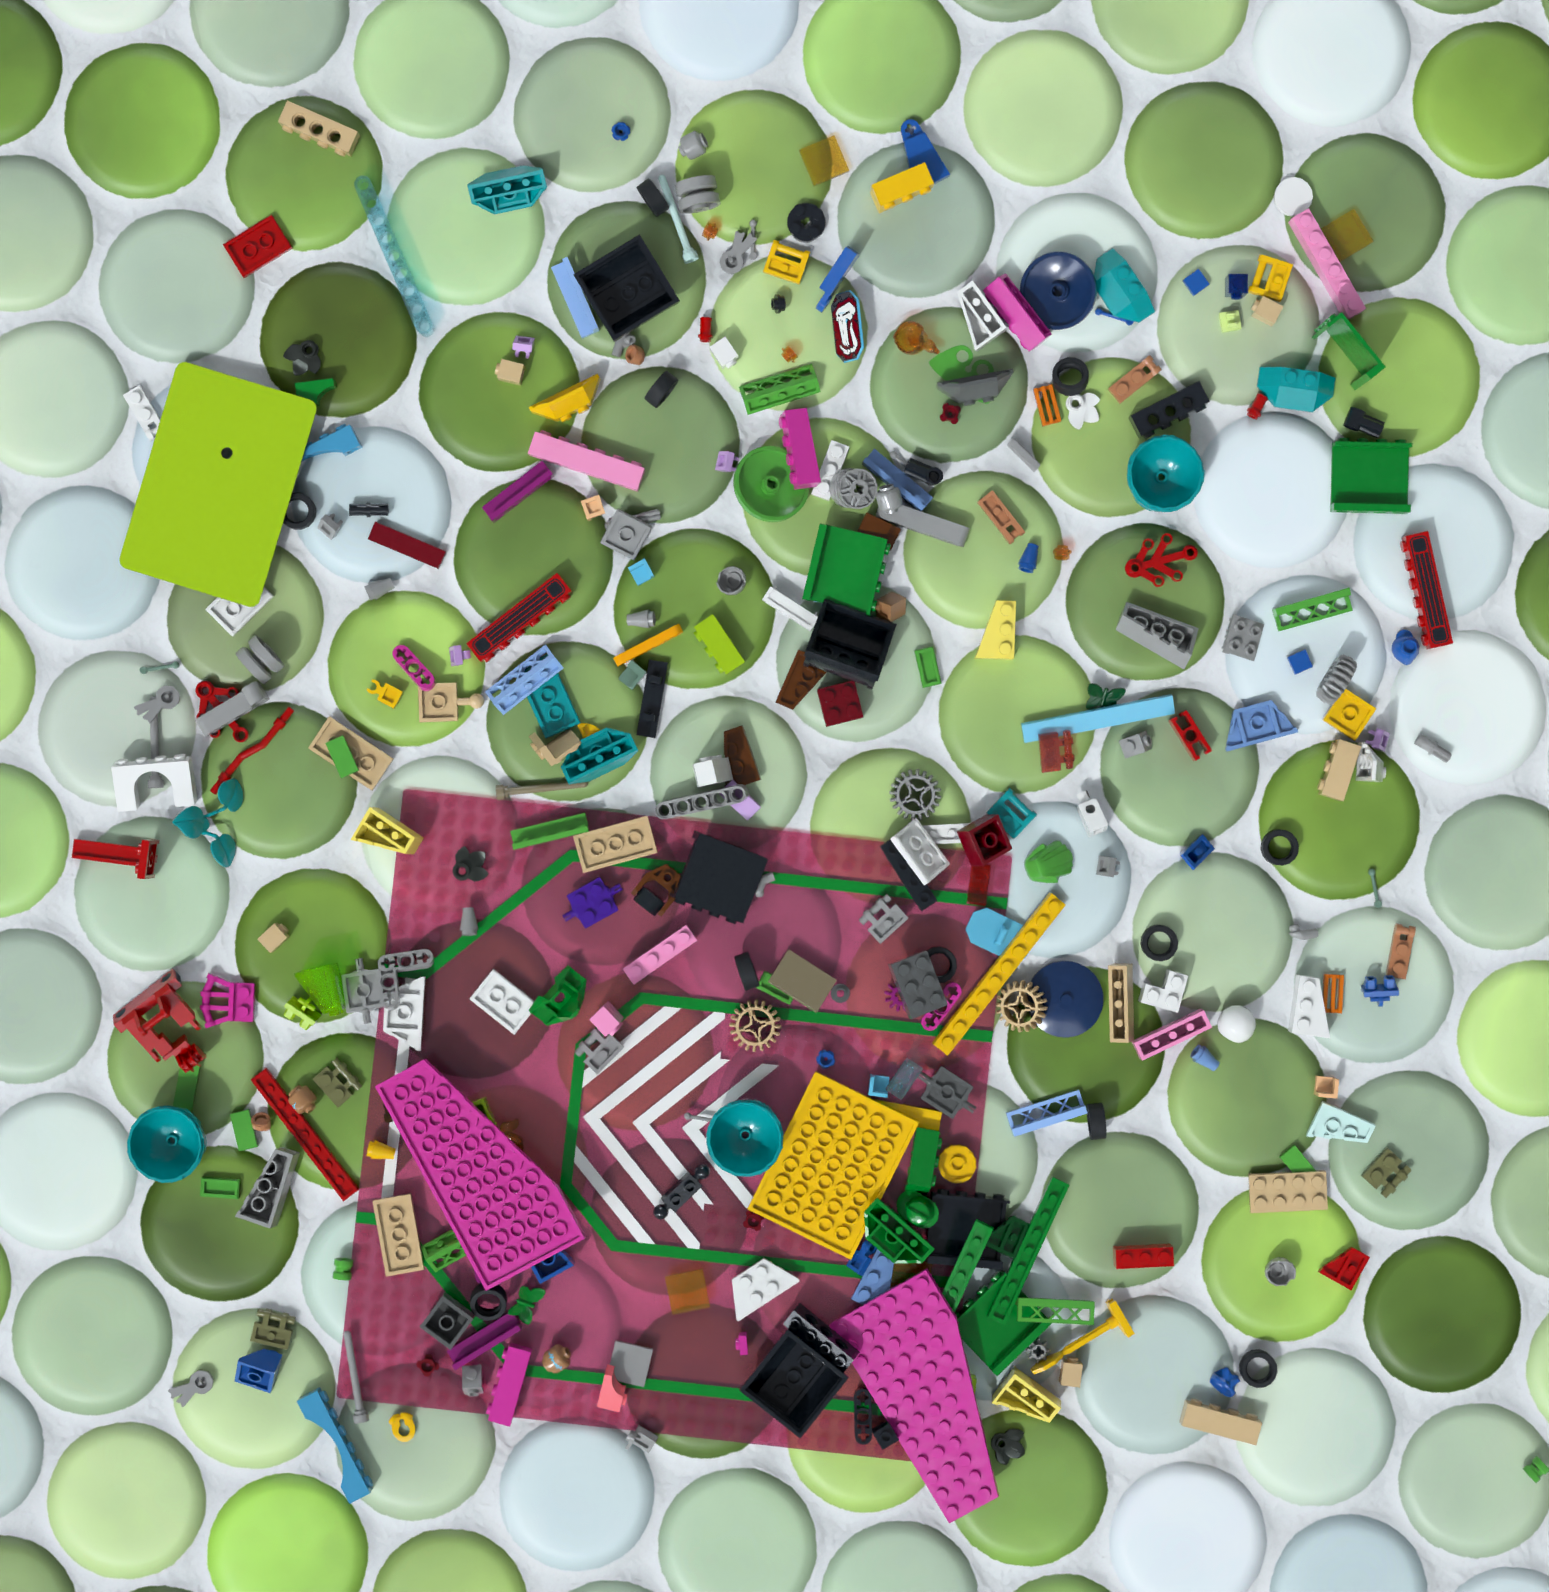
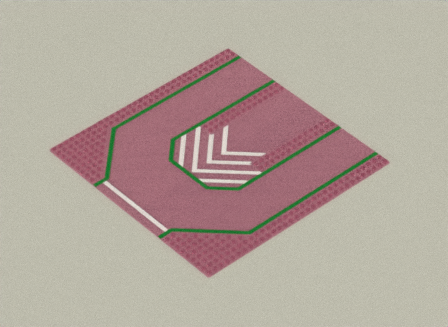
M405 789L402 797L400 822L424 839L415 854L396 852L385 955L428 949L434 955L435 960L434 964L426 969L398 972L399 986L420 977H426L421 1051L415 1050V1048L383 1031L384 1008H379L351 1258L354 1262L353 1267H351L352 1279L349 1280L337 1397L354 1400L344 1340V1332L347 1330L352 1335L362 1401L486 1414L489 1402L493 1403L494 1396L491 1393L494 1384L498 1385L500 1379L496 1376L499 1366H503L505 1361L502 1358L504 1348H508L510 1343L532 1348L514 1418L633 1431L640 1425L652 1433L911 1461L899 1440L882 1450L873 1433L872 1439L868 1444L862 1445L856 1441L854 1430V1392L859 1387H867L852 1363L844 1372L849 1376L847 1381L801 1439L739 1391L743 1383L787 1329L783 1323L800 1303L829 1326L831 1322L862 1305L851 1299L862 1276L846 1266L849 1261L848 1258L766 1218L761 1221V1230L759 1231L745 1228L743 1222L747 1217V1208L765 1172L752 1177L734 1176L722 1170L714 1163L708 1152L706 1133L710 1122L691 1118L686 1120L684 1114L689 1112L691 1115L712 1118L720 1108L730 1102L755 1099L771 1107L781 1123L784 1135L815 1071L872 1099L938 1110L920 1098L927 1084L917 1077L921 1071L932 1077L940 1066H943L973 1086L967 1101L977 1107L973 1114L962 1108L953 1119L942 1113L939 1127V1137L942 1138L941 1148L937 1149L936 1156H940L942 1151L951 1145L959 1144L966 1146L973 1152L976 1158V1170L969 1180L963 1183H952L941 1175L938 1167H934L933 1175H936L935 1186H931L927 1195H922L930 1199L931 1191L937 1192V1189L949 1190V1193H956L957 1190L968 1192L967 1195H974L997 994L948 1056L934 1046L932 1042L999 957L971 943L965 929L973 912L989 908L1006 917L1012 858L1007 855H1001L984 866H971L965 851L939 848L950 865L927 884L937 902L920 911L879 847L884 842L673 818L660 819L648 816L658 853L583 873L573 836L513 850V840L510 831L586 813L589 829L593 831L641 818L645 815ZM694 830L768 858L762 875L773 872L775 881L765 885L762 897L754 895L744 923L737 922L736 925L725 921L726 917L720 915L719 918L709 915L708 910L703 909L700 912L692 909V904L685 903L684 906L674 901L662 917L658 913L654 916L633 900L635 896L631 892L646 873L665 864H668L679 874H682L695 841L692 838ZM465 846L469 853L476 851L485 852L486 857L482 868L489 873L488 876L476 882L470 879L463 881L456 879L453 875V867L456 864L455 855L459 849ZM461 867L459 869V873L464 875L466 873V869L464 867ZM666 874L664 876L666 881L671 880V876L669 874ZM599 876L609 889L620 883L623 890L613 895L614 902L619 909L617 912L586 929L576 916L567 922L564 920L565 918L562 915L572 910L571 903L566 896L567 894ZM651 880L643 885L666 904L669 895L666 888L655 880ZM887 894L892 900L886 905L891 908L896 904L908 919L880 944L867 930L873 924L867 921L863 925L858 919L864 915L863 912L866 909L869 910L876 904L875 901L877 899H881ZM462 908H474L479 928L477 935L462 936V931H460ZM881 909L873 917L878 920L885 914L884 910ZM687 924L698 940L633 985L623 968ZM941 946L954 954L957 961V969L954 976L947 982L940 983V986L943 989L946 984L955 982L961 987L962 993L935 1030L928 1031L921 1025L923 1015L909 1019L902 1005H900L898 1012L896 1011L897 1004L893 1008L889 1007L893 1000L885 1002V998L891 996L884 994L885 990L891 991L887 985L890 983L893 987L896 986L888 964L922 950ZM789 949L835 978L837 981L834 985H846L850 990V996L847 1001L838 1003L832 999L830 991L818 1012L815 1013L795 999L789 1005L757 988L745 991L734 956L749 952L759 981L764 970L771 974L774 973ZM938 953L930 957L937 976H942L948 972L950 962L945 955ZM424 955L423 959H417V957L414 956L416 961L415 964H418L417 960H423V962L426 963L428 956ZM403 958L401 964L408 966L411 963V958ZM395 959L396 963H390L387 960L386 964H384L385 968H389L390 964H395L396 967H399L397 959ZM567 966H570L587 980L584 1000L579 1014L575 1018L546 1026L540 1019L531 1014L515 1035L470 1000V997L493 969L534 1001L538 995L542 997L555 984L554 977ZM387 978L384 981V986L391 987L394 984V979ZM956 986L948 988L949 994L945 998L949 1003L953 1001L949 999L950 996L958 993ZM843 990L837 991L838 997H842L844 995ZM560 992L554 1000L556 1002L562 1001L564 993ZM896 992L895 996L898 997V1000H901L899 993ZM755 999H757L759 1006H761L762 1001H765V1008L770 1004L772 1005V1008L769 1010L770 1012L777 1010V1014L773 1017H780V1021L775 1022V1024H780L781 1028H775V1031L780 1032V1035L776 1036L773 1034L776 1042L774 1043L769 1040L770 1048L763 1044V1051L760 1050L759 1046H756V1052H753L752 1045L749 1046L748 1050H745L746 1043L740 1047L738 1044L741 1039L733 1040L737 1033L730 1034V1031L735 1029V1027H730L729 1023L736 1022L731 1019V1015L738 1016L734 1010L742 1011L741 1003L746 1008L748 1007V1000H750L752 1006ZM609 1001L624 1017L621 1021L623 1023L622 1026L613 1035L624 1048L597 1075L583 1062L588 1055L584 1052L579 1057L574 1051L579 1047L578 1044L581 1041H585L591 1035L590 1032L594 1028L597 1029L589 1019ZM947 1005L936 1010L943 1012L946 1010ZM754 1010L758 1019H769L768 1015L764 1012ZM931 1011L930 1013H933V1016L930 1019H925L927 1022L926 1026H933L935 1024L933 1019L935 1017L939 1019L941 1015ZM746 1012L741 1017L739 1027L750 1022L749 1012ZM752 1016L753 1021L750 1028H754V1030H756L757 1035H759L758 1026H760L761 1024L760 1022L757 1023V1021H755L754 1017ZM771 1024L761 1029L762 1039L770 1033ZM750 1031L742 1032V1035L748 1040L757 1041L754 1033ZM596 1040L590 1048L594 1051L601 1043ZM821 1050H830L834 1053L835 1063L833 1066L824 1069L820 1067V1064H817L816 1057ZM424 1059H427L471 1102L484 1096L487 1097V1104H490V1111L494 1115L493 1118H495L498 1128L559 1185L586 1235L585 1239L564 1249L575 1261L574 1266L540 1284L530 1267L498 1284L503 1287L507 1295V1306L503 1315L508 1313L510 1308L517 1303L516 1299L520 1298L519 1290L521 1286H526L529 1290L541 1288L546 1293L541 1300L533 1302L535 1304L534 1308L529 1307L532 1311V1321L530 1324L527 1325L520 1320L523 1326L519 1332L463 1365H482L484 1393L478 1396L464 1394L462 1389V1367L454 1370L452 1367L454 1362L447 1353L449 1348L420 1328L422 1322L445 1292L471 1311V1293L479 1283L475 1279L474 1268L467 1255L435 1273L425 1260L422 1252L424 1270L386 1277L373 1207V1200L411 1193L421 1246L452 1229L394 1121L385 1122L384 1103L375 1088L376 1085ZM870 1074L889 1076L888 1098L868 1095ZM744 1131L741 1135L743 1138H747L749 1133ZM915 1132L881 1201L897 1213V1199L901 1193L905 1192L904 1188L907 1184V1172L910 1166ZM376 1140L396 1148L394 1159H370L371 1157L366 1156L369 1141L374 1142ZM698 1165H707L710 1169V1175L706 1179L699 1180L702 1187L676 1212L670 1208L665 1219H657L653 1214L655 1206L664 1204L661 1197L688 1171L694 1175L695 1168ZM908 1222L926 1239L927 1228H920ZM865 1233L857 1247V1250H860L863 1242L867 1240L865 1238ZM455 1249L451 1253L456 1254L460 1249ZM439 1258L433 1262L435 1264H438L439 1262L443 1261L444 1258ZM766 1258L776 1266L783 1268L800 1279V1282L740 1321L736 1320L732 1278L756 1262ZM925 1261L923 1263L894 1264L890 1289L928 1269L939 1289L943 1292L954 1266L928 1264ZM484 1294L478 1297L477 1303L483 1308L490 1309L497 1307L500 1304V1299L492 1294ZM964 1294L956 1309L957 1312L963 1307ZM475 1316L455 1345L495 1320L486 1321ZM739 1332H747L748 1355H740V1350H736L735 1338H739ZM619 1340L653 1348L644 1387L619 1382L621 1385L626 1386L624 1393L628 1395L625 1406L621 1405L619 1412L597 1407L607 1364L610 1365L615 1341ZM557 1344L567 1347L571 1352L570 1365L559 1373L548 1372L542 1364L544 1352ZM430 1353L433 1355L435 1362H438L440 1366L438 1370H434L429 1377H426L420 1368H417L416 1363L418 1360L425 1358L426 1354ZM864 1392L857 1396V1398L861 1399V1406H865L864 1399L868 1397ZM871 1395L873 1428L886 1419ZM860 1411L857 1415L861 1421L867 1420L869 1416L866 1411ZM857 1424V1427L861 1426V1434H858V1436H861V1439L864 1440L866 1436H869V1434L865 1433V1426L869 1427V1424Z

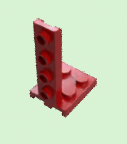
M74 839L71 858L135 866V874H137L138 879L155 878L154 867L158 857L156 855L157 844H159L160 840L145 839L139 843L138 847Z

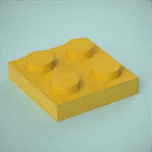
M1345 689L1338 700L1331 705L1322 720L1353 741H1356L1376 708Z

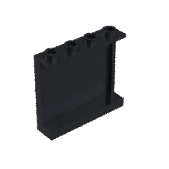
M694 830L692 838L695 841L675 892L669 895L675 898L674 902L684 906L685 903L692 904V909L700 912L703 909L708 910L709 915L719 918L720 915L726 917L725 921L735 925L737 922L744 923L768 858Z
M937 1189V1192L931 1191L930 1199L937 1205L939 1217L933 1226L927 1228L926 1240L935 1249L925 1259V1262L928 1264L955 1266L976 1219L994 1227V1231L1005 1221L1006 1204H1010V1200L1004 1198L1005 1195L993 1194V1197L986 1196V1193L981 1192L967 1195L968 1192L959 1190L956 1193H949V1190ZM985 1246L976 1268L1002 1270L1001 1253Z

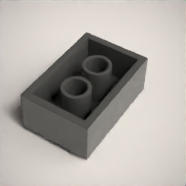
M922 950L888 964L909 1019H914L948 1005L927 950Z

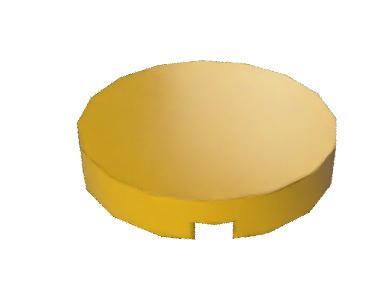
M959 1144L951 1145L940 1154L938 1168L946 1180L952 1183H963L974 1174L976 1158L973 1152L966 1146Z

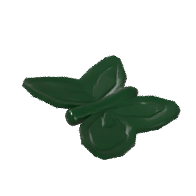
M1091 683L1087 688L1090 698L1087 701L1086 709H1095L1099 705L1100 708L1117 705L1116 701L1124 696L1126 689L1115 688L1108 692L1109 689L1104 688L1103 692L1102 687Z

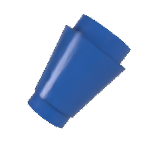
M1027 544L1018 562L1019 570L1033 573L1037 567L1038 545Z

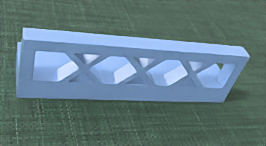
M565 257L562 259V263L552 266L551 269L583 339L599 332V329L582 289L573 275L575 273L569 259Z
M544 645L486 690L485 693L495 707L504 715L561 671L563 666L549 648ZM547 652L549 656L539 661L540 657ZM528 666H532L531 670L524 672ZM517 678L513 684H509L510 680ZM501 690V693L494 698L492 694Z
M1079 1089L1006 1112L1014 1137L1087 1114ZM1077 1095L1078 1106L1070 1107L1066 1105L1069 1097ZM1053 1102L1062 1105L1056 1113L1047 1110ZM1034 1108L1043 1110L1041 1117L1038 1119L1029 1116ZM1019 1113L1025 1116L1022 1124L1014 1126L1012 1115Z

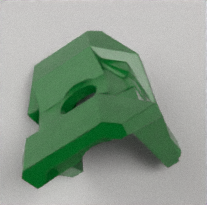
M570 966L565 967L554 977L555 984L544 996L538 995L529 1009V1012L540 1019L546 1026L573 1019L579 1014L585 996L587 980ZM560 992L564 993L562 1001L556 1002L554 1000Z

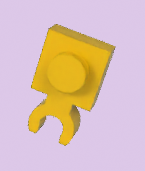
M372 679L371 682L375 683L377 687L375 690L367 688V692L379 694L378 701L395 709L403 691L388 683H385L384 687H382L379 681Z

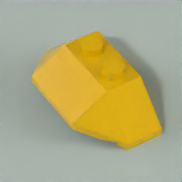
M597 373L530 406L529 409L533 414L556 422L560 420L561 422L568 421L572 418L571 415L577 412L582 414L589 410V406L593 403L600 377Z

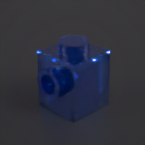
M1228 274L1226 276L1225 297H1231L1232 300H1240L1248 294V274Z

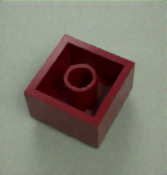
M854 681L817 689L826 727L864 718Z
M998 814L984 815L957 831L971 866H984L1012 850Z

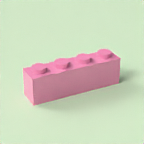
M686 924L625 966L623 970L634 985L698 939Z
M607 1001L589 1020L606 1037L608 1034L613 1036L623 1024L621 1021L624 1017Z
M1200 1008L1131 1042L1139 1059L1143 1061L1212 1028L1205 1011Z

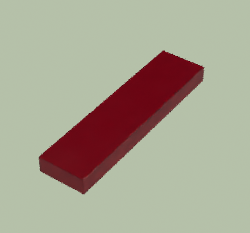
M377 522L374 523L368 537L370 541L437 569L440 568L446 551Z

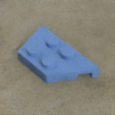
M1272 700L1235 709L1232 712L1225 750L1227 752L1298 733V729L1290 723Z

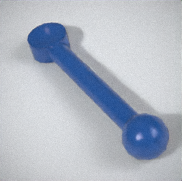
M1101 308L1095 310L1096 315H1105L1126 322L1128 326L1134 322L1114 317L1111 313L1102 311Z

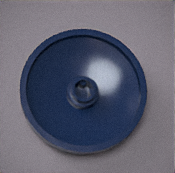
M1051 252L1038 257L1028 266L1020 283V292L1048 329L1063 330L1076 326L1089 315L1096 301L1097 284L1092 270L1081 258L1066 252Z
M1056 961L1042 967L1031 979L1030 982L1033 983L1032 989L1038 986L1037 993L1044 992V995L1040 996L1041 999H1047V1002L1042 1003L1043 1006L1048 1007L1047 1010L1042 1011L1046 1014V1017L1041 1018L1042 1024H1037L1044 1032L1056 1037H1074L1089 1030L1098 1020L1103 1008V991L1099 980L1087 967L1073 961ZM1027 993L1028 1001L1034 1003L1033 998ZM1035 1010L1028 1011L1031 1018L1033 1017Z

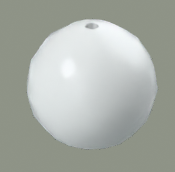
M1239 1005L1225 1008L1217 1021L1219 1032L1227 1039L1236 1043L1247 1041L1253 1035L1256 1028L1252 1012L1246 1007Z

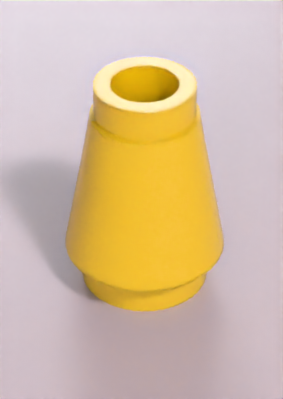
M376 1140L374 1142L369 1141L366 1156L371 1157L370 1159L393 1160L396 1148Z

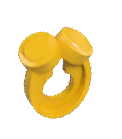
M406 1412L397 1413L389 1419L388 1422L392 1425V1432L397 1440L408 1442L414 1437L415 1423L412 1414ZM400 1419H403L405 1425L410 1429L409 1434L406 1436H402L399 1433Z

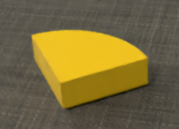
M589 723L577 725L583 739L600 731L598 727Z

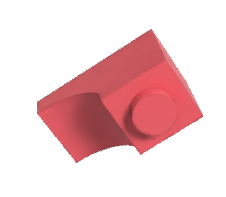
M607 1364L597 1407L619 1412L621 1405L625 1406L628 1394L624 1393L626 1386L621 1385L616 1379L614 1373L615 1366Z

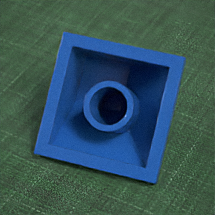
M262 1349L239 1358L235 1382L271 1394L281 1365L282 1354L274 1350Z

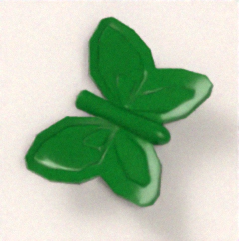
M521 1286L519 1290L520 1298L516 1299L517 1303L510 1308L508 1314L518 1315L523 1323L530 1324L532 1321V1311L529 1307H535L533 1302L541 1300L546 1293L545 1290L541 1288L529 1290L528 1287Z

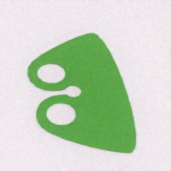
M964 345L952 347L929 361L932 369L945 381L979 375L976 369L980 364L988 366V373L994 372L992 364L982 359L977 360L972 365L971 372H966L965 367L971 364L973 353ZM960 350H965L968 353L969 358L967 361L960 362L957 360L956 355Z

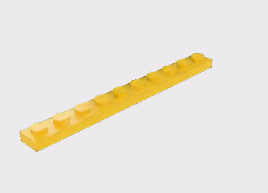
M1048 893L933 1040L932 1044L947 1056L950 1054L1066 904L1052 893Z

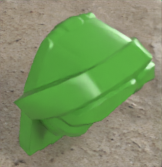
M1054 841L1048 846L1041 844L1026 857L1024 868L1029 879L1034 882L1058 883L1059 877L1069 875L1072 872L1073 856L1071 851L1061 841Z

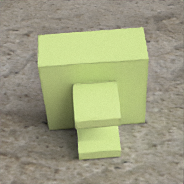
M1239 310L1218 314L1222 333L1242 329Z

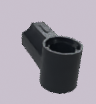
M1350 407L1343 426L1350 430L1361 431L1378 438L1385 422L1366 415V412L1361 409Z
M909 458L904 470V474L923 481L929 486H935L943 479L941 469L929 466L913 458ZM930 472L937 474V481L934 482L929 479Z

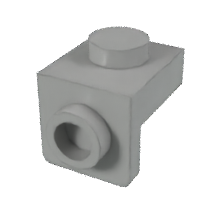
M1146 731L1119 740L1125 759L1152 749V740Z
M482 1365L462 1366V1389L464 1394L478 1396L484 1393Z
M638 1425L635 1432L631 1430L626 1438V1441H628L626 1449L629 1450L633 1443L649 1453L658 1436Z

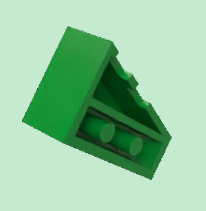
M919 1127L915 1130L910 1166L907 1172V1184L904 1191L911 1190L927 1195L931 1186H935L936 1175H933L934 1167L937 1168L939 1163V1156H936V1153L942 1144V1138L939 1137L940 1131Z

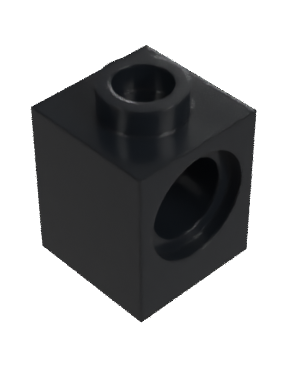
M887 1420L872 1428V1433L882 1450L899 1440L898 1435Z

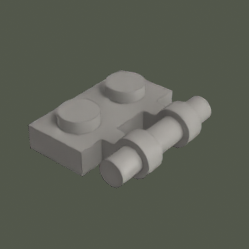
M887 894L881 899H877L875 901L876 904L869 910L866 909L863 912L864 915L858 919L863 925L867 921L873 924L867 930L880 944L908 919L896 904L891 908L886 905L892 900ZM883 909L885 914L876 920L873 916Z
M594 1028L590 1032L591 1035L585 1041H581L578 1044L579 1047L574 1052L579 1057L585 1052L588 1057L583 1062L598 1075L624 1046L614 1036L609 1035L605 1039L602 1033ZM598 1040L601 1044L593 1051L590 1046Z

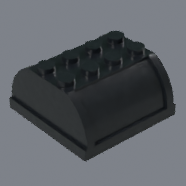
M640 234L573 274L614 342L680 302Z
M824 599L804 654L806 657L803 666L820 669L865 685L868 689L872 690L875 682H878L897 624Z
M787 1328L749 1378L743 1383L739 1391L801 1439L849 1376Z

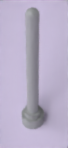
M151 696L149 701L155 699L156 697ZM158 715L150 723L151 759L159 756ZM151 771L152 776L148 780V788H164V780L159 776V772Z
M347 1330L344 1332V1340L356 1407L353 1419L354 1423L358 1424L369 1421V1414L363 1408L352 1335Z

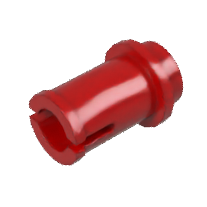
M710 317L700 318V334H698L700 342H711L713 335H711L712 318Z
M1259 393L1256 395L1251 407L1247 409V415L1250 418L1257 420L1258 417H1261V411L1268 400L1267 397Z

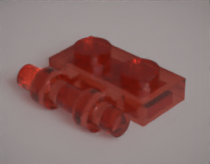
M1064 730L1062 739L1058 738L1057 732L1038 734L1041 772L1061 771V763L1066 764V769H1072L1075 757L1072 754L1073 737H1071V731ZM1059 746H1064V755L1060 756Z

